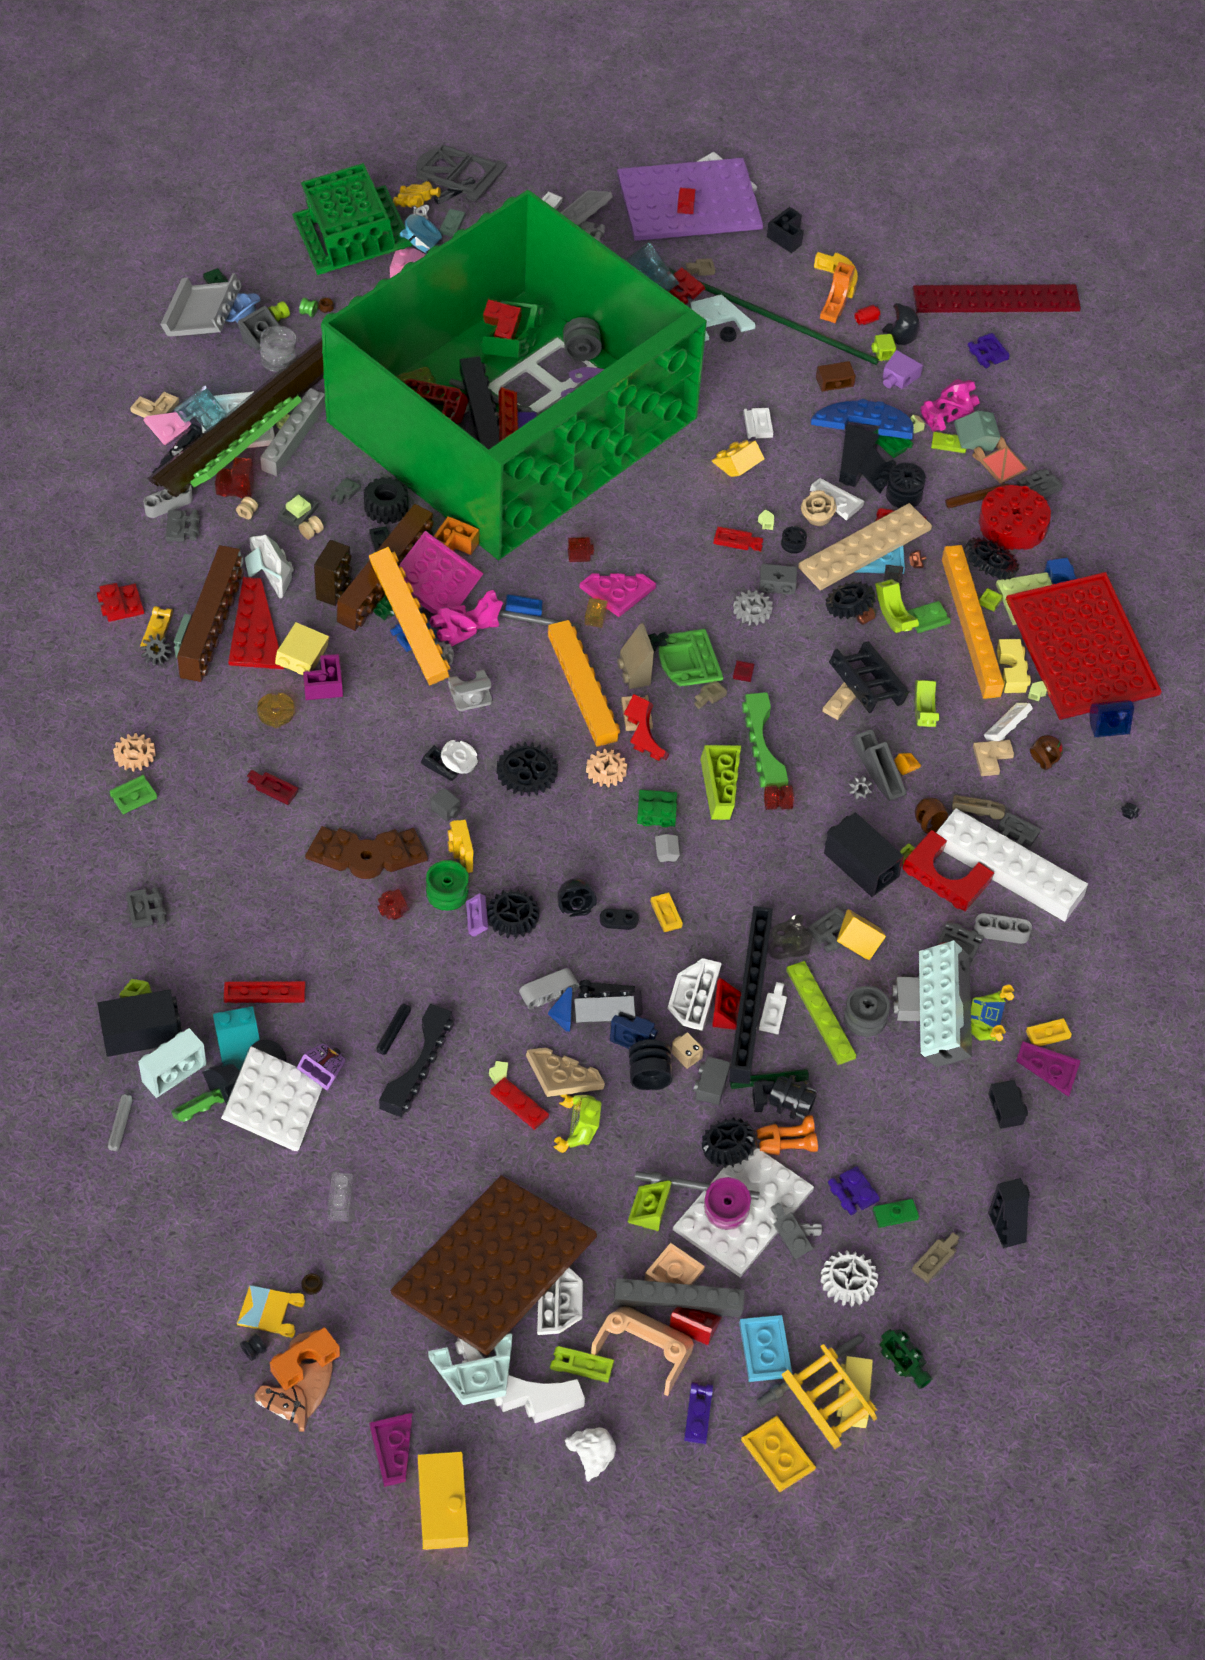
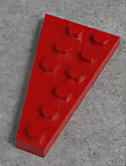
M243 577L228 663L230 666L284 669V667L275 663L279 645L261 578Z

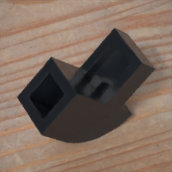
M222 1062L202 1071L209 1090L219 1088L227 1105L240 1071L232 1063Z

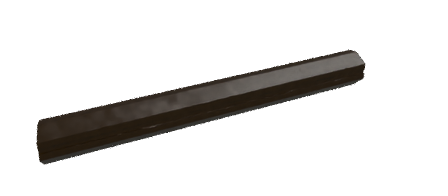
M322 337L147 478L149 482L157 487L159 485L163 486L173 497L179 496L190 485L192 486L191 481L195 478L193 476L194 473L206 467V463L215 459L222 450H226L231 442L236 439L238 440L243 432L250 430L255 422L262 420L267 412L274 410L275 405L281 401L283 402L288 397H300L319 382L324 375Z

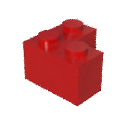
M488 299L483 314L485 323L497 326L494 334L495 337L515 339L522 318L521 308Z

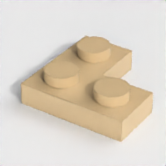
M163 392L155 403L139 397L131 406V412L144 418L151 415L171 413L179 404V398Z
M1010 740L973 744L981 776L999 775L1000 769L997 759L1014 757Z

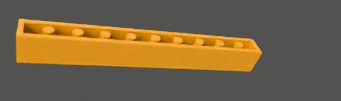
M962 545L945 546L942 562L983 699L1001 697L1004 682Z

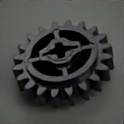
M853 581L851 584L845 583L843 586L839 585L838 589H833V593L828 594L829 598H826L825 604L827 611H829L830 615L833 614L834 618L838 615L839 619L846 617V619H849V617L856 618L859 614L863 615L864 611H869L868 607H873V603L876 602V596L872 586H868L867 583L862 585L861 581L859 583Z

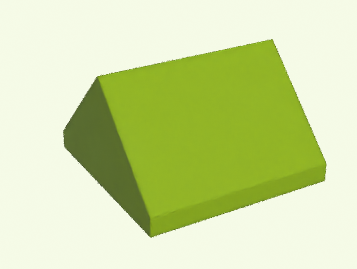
M668 1180L639 1186L628 1223L659 1231L670 1197L672 1182Z

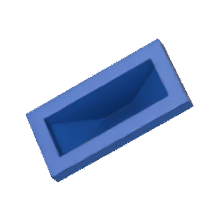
M571 987L567 988L548 1012V1015L565 1031H570Z

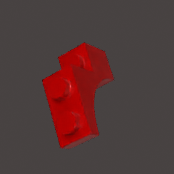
M633 694L624 712V715L628 717V722L634 725L638 724L630 740V743L635 745L633 749L641 753L647 751L651 753L650 757L657 761H660L661 758L667 760L669 753L658 746L651 734L650 714L653 704Z

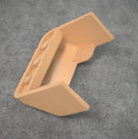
M623 1306L618 1308L606 1318L592 1343L591 1354L598 1355L610 1332L620 1334L625 1330L664 1349L665 1358L675 1364L666 1379L664 1394L668 1396L693 1351V1340L688 1335L630 1307Z

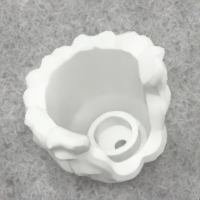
M599 1427L576 1431L571 1437L565 1439L568 1449L577 1451L586 1470L587 1481L597 1477L600 1472L604 1471L615 1456V1442L604 1428Z

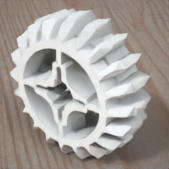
M848 1250L845 1251L844 1255L840 1252L836 1254V1257L832 1255L829 1261L824 1263V1268L821 1271L823 1291H828V1298L835 1296V1303L840 1299L843 1306L847 1301L851 1307L854 1306L855 1301L859 1305L862 1304L863 1300L867 1302L870 1296L874 1295L875 1288L878 1285L876 1281L878 1274L875 1273V1266H871V1259L865 1261L864 1254L858 1257L856 1251L853 1252V1255H850ZM851 1272L852 1279H850V1283L848 1284L847 1277H849V1273Z

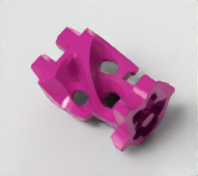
M956 379L941 392V397L937 400L924 402V405L921 406V413L932 432L946 429L943 419L945 416L947 417L946 421L949 423L974 412L973 407L980 404L977 395L973 394L970 396L969 392L975 390L973 381L967 380L963 382L960 379ZM949 392H953L950 397L947 396ZM957 408L958 412L952 415L951 412Z
M494 590L486 592L483 598L478 600L475 609L466 612L465 605L443 607L439 609L436 615L431 616L429 624L433 628H440L437 632L439 641H447L451 646H454L475 635L477 629L499 627L497 617L503 602L497 599Z

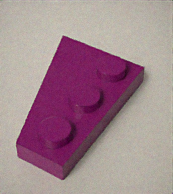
M1024 1041L1016 1062L1069 1097L1080 1060Z
M412 1413L369 1423L384 1487L406 1482Z

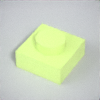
M297 495L286 504V509L297 518H300L311 510V504L300 495Z

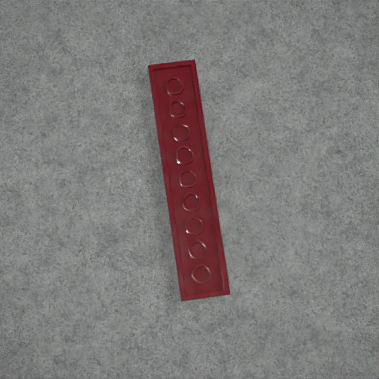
M1076 284L913 285L916 313L1080 312L1081 309Z

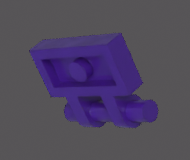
M993 333L979 337L978 344H974L971 341L967 345L970 348L971 354L977 357L978 363L983 365L984 368L990 367L988 362L990 360L994 365L1009 360L1010 354Z
M857 1166L839 1176L842 1183H837L835 1178H831L828 1181L831 1187L830 1191L834 1196L837 1195L841 1201L842 1208L847 1210L850 1215H854L857 1212L854 1205L858 1204L860 1209L864 1210L880 1200V1197ZM845 1190H848V1192L852 1196L851 1198L847 1197V1195L844 1192Z

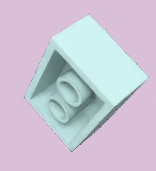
M190 1028L184 1032H179L175 1038L161 1044L158 1049L144 1055L138 1061L142 1082L156 1098L206 1065L204 1044Z

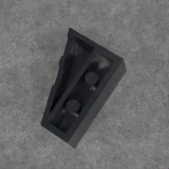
M1021 1178L997 1184L988 1211L1003 1248L1026 1243L1030 1193L1027 1185L1023 1184Z

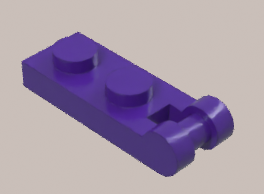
M696 1382L691 1383L684 1441L706 1444L713 1385L701 1386ZM697 1394L705 1395V1400L696 1399Z

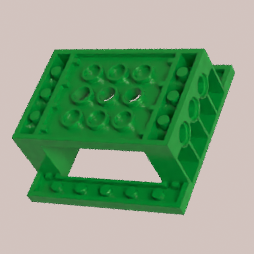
M364 163L301 182L307 209L292 213V216L317 275L412 246L408 239L400 236V232L406 228L386 185L375 188ZM312 223H318L328 256L325 255Z

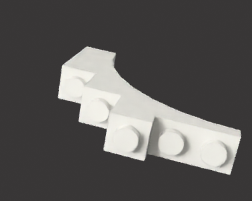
M458 1338V1341L455 1342L458 1354H462L464 1357L462 1363L485 1359L477 1349ZM508 1375L506 1396L494 1398L496 1406H501L502 1412L525 1405L528 1417H533L534 1422L537 1423L584 1407L585 1397L577 1379L563 1383L542 1384L524 1381Z

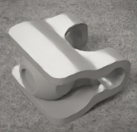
M484 670L475 671L476 678L471 681H462L458 676L448 677L449 690L458 711L492 704V697L489 692L491 681Z

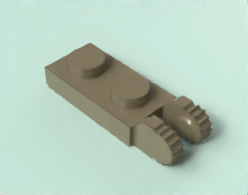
M959 795L953 797L952 810L957 808L964 813L970 812L978 816L990 815L995 820H1001L1005 816V807L1001 803Z

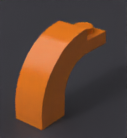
M842 262L838 263L834 271L831 290L820 314V319L836 323L838 317L841 316L851 288L855 266Z

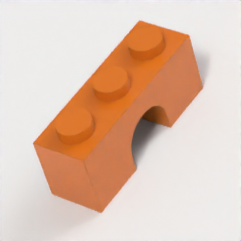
M325 1327L321 1330H315L302 1342L294 1343L288 1351L274 1356L272 1361H270L271 1373L286 1391L303 1380V1370L299 1366L303 1360L314 1359L321 1367H324L340 1356L339 1345Z

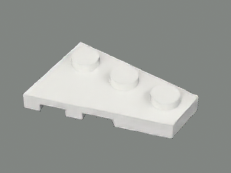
M821 478L811 485V492L817 490L825 491V494L834 498L836 503L835 512L845 520H848L863 507V500Z

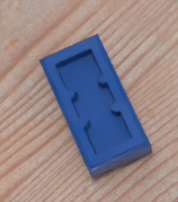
M507 594L505 611L541 616L542 600Z

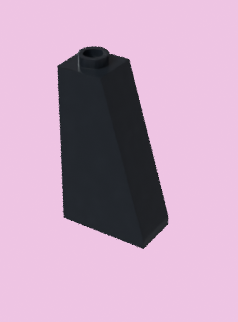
M851 424L846 425L839 482L852 487L857 485L862 476L858 468L870 447L873 446L876 450L880 435Z

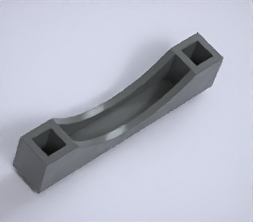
M616 1278L614 1284L613 1306H627L630 1308L650 1306L682 1307L701 1310L719 1316L741 1317L743 1312L744 1290L621 1278Z

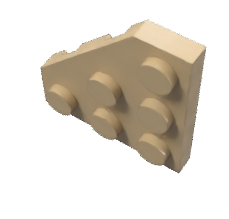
M548 1048L527 1050L526 1057L547 1097L604 1089L605 1083L597 1069L582 1067L578 1065V1061L565 1055L563 1058L553 1054V1050Z

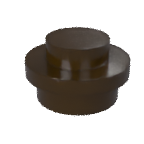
M311 1273L302 1279L301 1287L305 1293L314 1295L321 1291L323 1282L320 1276Z

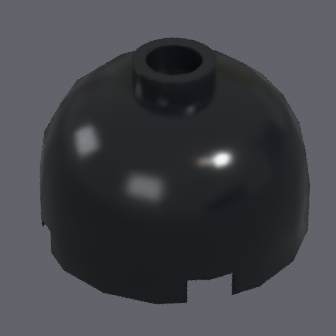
M572 878L561 885L558 891L557 902L563 914L564 912L567 914L573 913L569 917L585 916L591 912L593 906H596L597 897L590 883L584 879Z

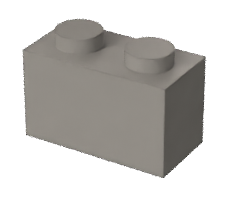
M897 977L895 985H892V997H895L896 1002H893V1013L897 1014V1021H920L919 977Z

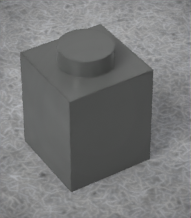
M443 788L431 798V810L447 822L459 815L460 800Z

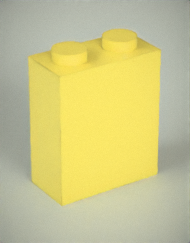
M295 622L277 651L275 663L303 675V672L313 671L320 660V656L327 649L329 636Z

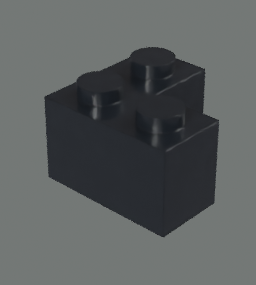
M788 207L768 222L767 238L788 252H794L802 246L804 233L800 229L802 214Z

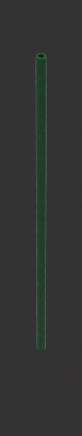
M660 263L656 268L671 276L677 272ZM699 281L704 285L707 292L717 296L723 295L730 302L877 365L879 359Z

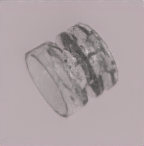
M272 326L262 332L260 338V362L266 369L279 372L296 358L297 338L292 330L283 326Z

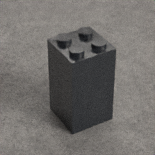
M856 812L851 816H846L840 824L832 826L827 831L824 854L871 897L899 878L904 855Z
M170 989L97 1002L107 1057L158 1048L161 1044L169 1042L179 1032H182L176 996L172 997Z

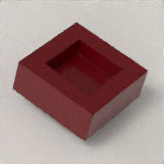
M736 661L733 679L751 682L755 664Z

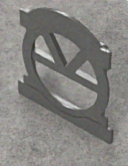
M441 145L439 148L425 152L418 158L416 163L418 174L416 178L423 181L430 179L440 186L462 190V193L466 194V198L477 201L504 171L507 163L501 161L493 162L446 145ZM451 157H462L463 159L457 164ZM444 158L452 167L433 166V164L437 160ZM472 160L480 164L486 173L479 182L474 184L461 185L453 182ZM434 173L450 174L444 179L436 176Z

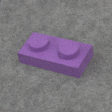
M479 893L466 901L468 932L471 936H477L488 929L486 897Z

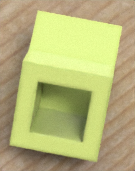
M912 415L910 419L914 426V433L923 431L925 426L920 416Z
M766 509L758 517V522L762 524V529L773 530L774 515Z
M1043 681L1032 683L1028 696L1029 699L1039 701L1040 697L1046 696L1047 688Z
M496 1061L495 1066L489 1069V1075L494 1084H497L504 1077L507 1078L508 1063Z

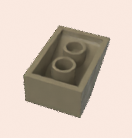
M644 623L639 624L620 650V658L617 659L619 669L623 670V682L628 684L629 689L651 685L654 651Z

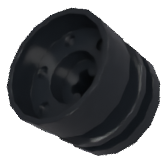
M905 462L893 466L890 470L886 490L887 500L897 508H901L909 503L913 507L919 505L922 500L926 480L924 471L913 463Z
M655 1039L643 1040L629 1048L630 1083L633 1087L639 1090H660L672 1083L671 1048L667 1043Z

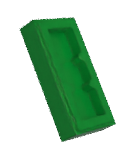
M913 1199L873 1207L878 1228L919 1219Z

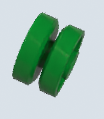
M450 860L437 862L429 868L426 873V897L433 907L442 911H452L465 904L468 899L469 881L466 868L460 863Z

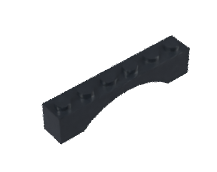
M431 1003L429 1004L422 1018V1031L425 1040L421 1055L407 1073L387 1084L379 1099L380 1110L401 1118L405 1112H409L412 1106V1097L418 1095L421 1088V1080L427 1078L429 1073L428 1067L430 1063L434 1064L438 1052L436 1051L439 1047H443L446 1040V1032H450L453 1028L452 1011Z

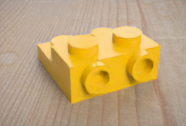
M454 820L450 822V830H447L449 839L447 841L449 853L453 852L454 859L459 858V863L466 868L467 873L473 872V848L466 820Z

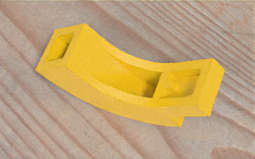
M817 252L814 268L834 274L839 262L852 266L855 265L839 253L835 252L834 256ZM856 267L848 295L849 298H853L856 291L858 279Z

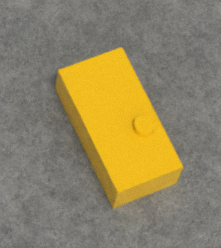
M462 1452L418 1455L423 1550L468 1547Z

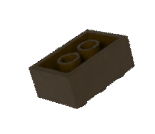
M329 540L314 564L316 600L336 606L337 600L353 582L351 578L352 555L350 554V546Z

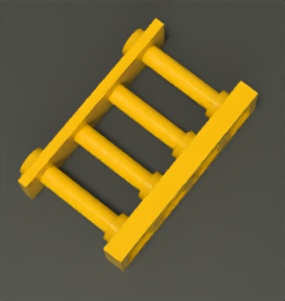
M823 1344L820 1346L824 1353L822 1357L800 1373L792 1375L787 1370L782 1374V1377L832 1447L837 1449L842 1445L839 1440L842 1437L841 1434L868 1414L875 1421L877 1417L874 1412L877 1409L870 1399L867 1402L837 1363L836 1359L839 1357L831 1347L827 1349ZM831 1362L837 1372L812 1391L804 1392L801 1388L802 1381ZM843 1379L850 1390L824 1409L820 1408L817 1410L813 1404L816 1401L815 1399ZM856 1396L863 1407L838 1426L830 1428L826 1422L829 1419L828 1416Z

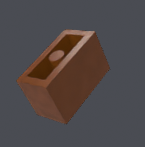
M850 361L817 366L816 379L821 392L854 387L856 375Z

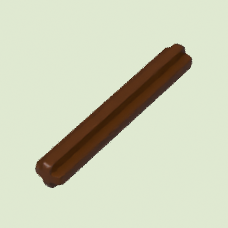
M1005 483L948 498L945 500L946 507L953 508L983 500L990 491L999 486H1007L1009 484Z

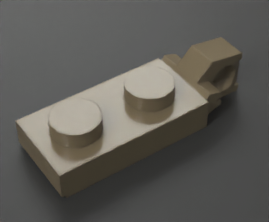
M952 1233L946 1241L942 1238L938 1239L912 1267L911 1271L928 1284L957 1251L954 1247L958 1244L960 1237Z

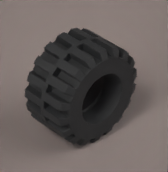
M380 477V479L376 478L373 482H369L364 492V510L366 515L372 521L377 520L379 524L381 522H384V524L391 522L393 524L396 523V520H402V517L408 512V489L404 486V483L399 482L396 478L392 479V477Z

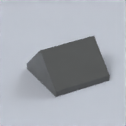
M266 306L238 321L243 342L257 350L285 334Z

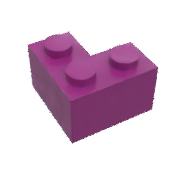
M339 654L320 656L321 670L303 672L305 700L343 697Z

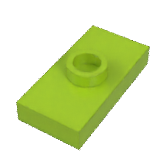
M933 432L931 448L960 453L966 452V449L960 446L958 435Z

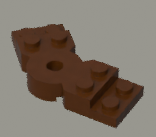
M321 826L305 854V859L338 871L349 868L354 876L361 879L375 878L382 873L384 868L389 872H394L428 861L427 854L414 828L398 833L396 829L378 834L375 840H359L357 834L339 828L338 831H334Z

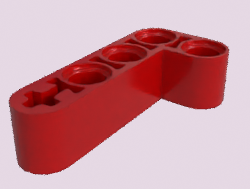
M407 379L404 382L426 401L444 405L442 413L455 424L462 422L468 404V397L457 388L414 379Z

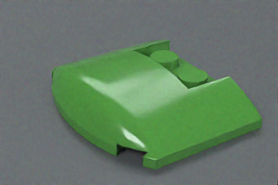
M706 629L668 634L669 638L665 639L668 644L666 646H659V659L662 668L667 676L677 685L687 686L723 680V675Z

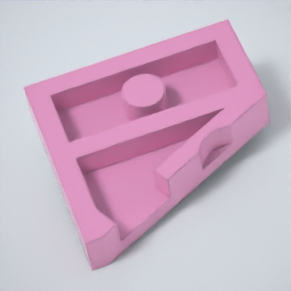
M182 412L146 416L143 420L164 445H167L184 433L191 425Z

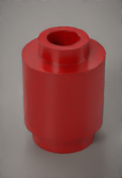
M872 304L859 309L854 314L858 325H867L879 320L880 310Z

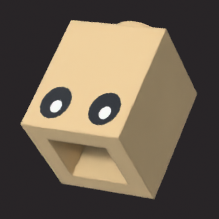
M687 1032L682 1037L678 1036L674 1039L671 1053L688 1069L702 1059L703 1048Z

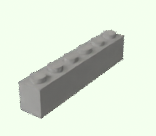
M311 388L302 398V402L297 405L261 455V471L278 476L325 410V393Z

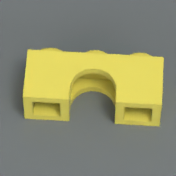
M999 639L996 650L999 664H1007L1012 667L1004 668L1003 671L1004 693H1026L1031 679L1030 675H1027L1028 662L1024 660L1025 647L1022 646L1021 639Z

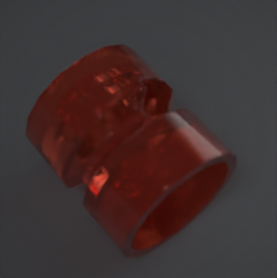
M765 785V810H776L778 807L781 810L793 809L794 794L792 785H781L780 788L776 785Z

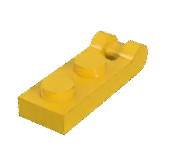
M158 606L153 607L152 616L141 646H147L143 643V640L145 639L150 642V635L156 640V635L159 634L160 641L165 637L173 615V609L167 608L164 610ZM155 646V649L152 648V651L159 652V647Z

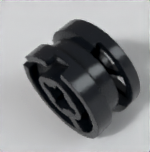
M797 526L787 527L782 533V548L789 553L802 552L806 546L807 533L804 529Z

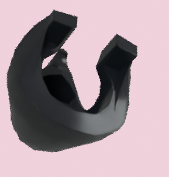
M895 303L893 307L895 308L897 318L895 321L896 326L893 327V324L888 323L882 331L892 334L896 344L907 345L913 342L918 335L920 328L919 317L910 307Z

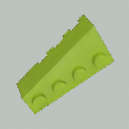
M704 746L700 761L711 820H730L735 806L741 746Z

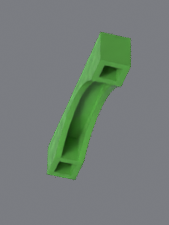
M767 692L746 694L745 702H742V711L747 715L745 717L746 728H750L749 742H753L754 745L752 746V755L757 758L755 762L756 772H760L759 785L760 788L763 787L765 794L787 792L789 782L785 766L770 753L763 739L762 730L769 719L771 709Z

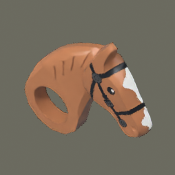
M312 1332L298 1334L290 1342L288 1350L294 1343L302 1342L308 1338ZM317 1361L312 1364L301 1362L299 1366L303 1370L302 1381L286 1391L282 1387L273 1388L268 1385H262L255 1392L256 1402L282 1418L297 1423L299 1431L304 1432L307 1419L321 1404L328 1390L333 1370L332 1361L324 1367H321Z

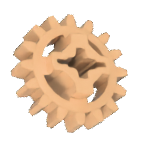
M135 733L134 737H131L127 734V739L121 737V743H115L116 748L113 749L115 762H118L119 767L124 765V770L130 767L132 771H135V768L141 771L142 766L149 767L148 762H153V757L156 756L154 743H151L150 738L145 740V735L138 737L137 733Z
M604 749L603 753L596 751V756L590 755V760H587L586 773H588L589 779L593 778L594 784L600 782L601 787L603 784L610 787V783H613L616 786L617 781L622 782L623 777H626L627 764L625 763V758H620V753L615 755L614 750L607 753V750Z

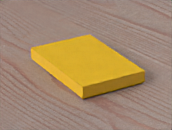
M775 1416L741 1438V1441L779 1492L816 1469L815 1465L778 1416Z

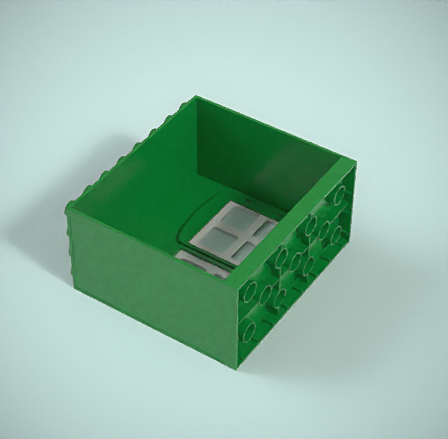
M526 190L517 197H509L503 206L494 212L484 213L477 223L466 230H458L452 239L441 246H433L427 255L415 263L408 262L401 272L390 279L384 278L380 280L370 292L363 296H355L349 305L339 312H332L324 317L321 322L326 422L399 481L403 482L404 485L445 518L449 516L478 528L479 545L499 561L697 419L707 320L530 190ZM488 299L500 303L503 300L545 304L542 325L538 326L536 331L538 337L534 345L529 346L527 354L516 358L482 353L481 342L483 336L489 334L495 326L484 321L483 314ZM518 307L521 308L522 313L518 330H525L531 308ZM580 317L594 320L600 328L601 352L595 358L582 362L588 365L587 367L604 369L593 378L589 377L580 383L573 382L571 378L565 382H560L538 365L539 362L558 349L564 348L563 328L567 322ZM480 356L481 362L485 363L486 373L484 374L489 378L488 389L492 390L493 395L499 397L498 392L501 387H504L525 372L532 375L551 391L529 406L533 411L541 414L488 450L442 413L444 405L426 401L404 382L407 379H414L457 388L450 385L449 382L451 378L462 382L459 370L460 359ZM581 373L575 374L576 378L583 376ZM457 388L465 394V390ZM568 388L576 389L558 401L562 391ZM495 403V416L499 417V404ZM467 404L465 413H466L467 411H469V406H468V404Z

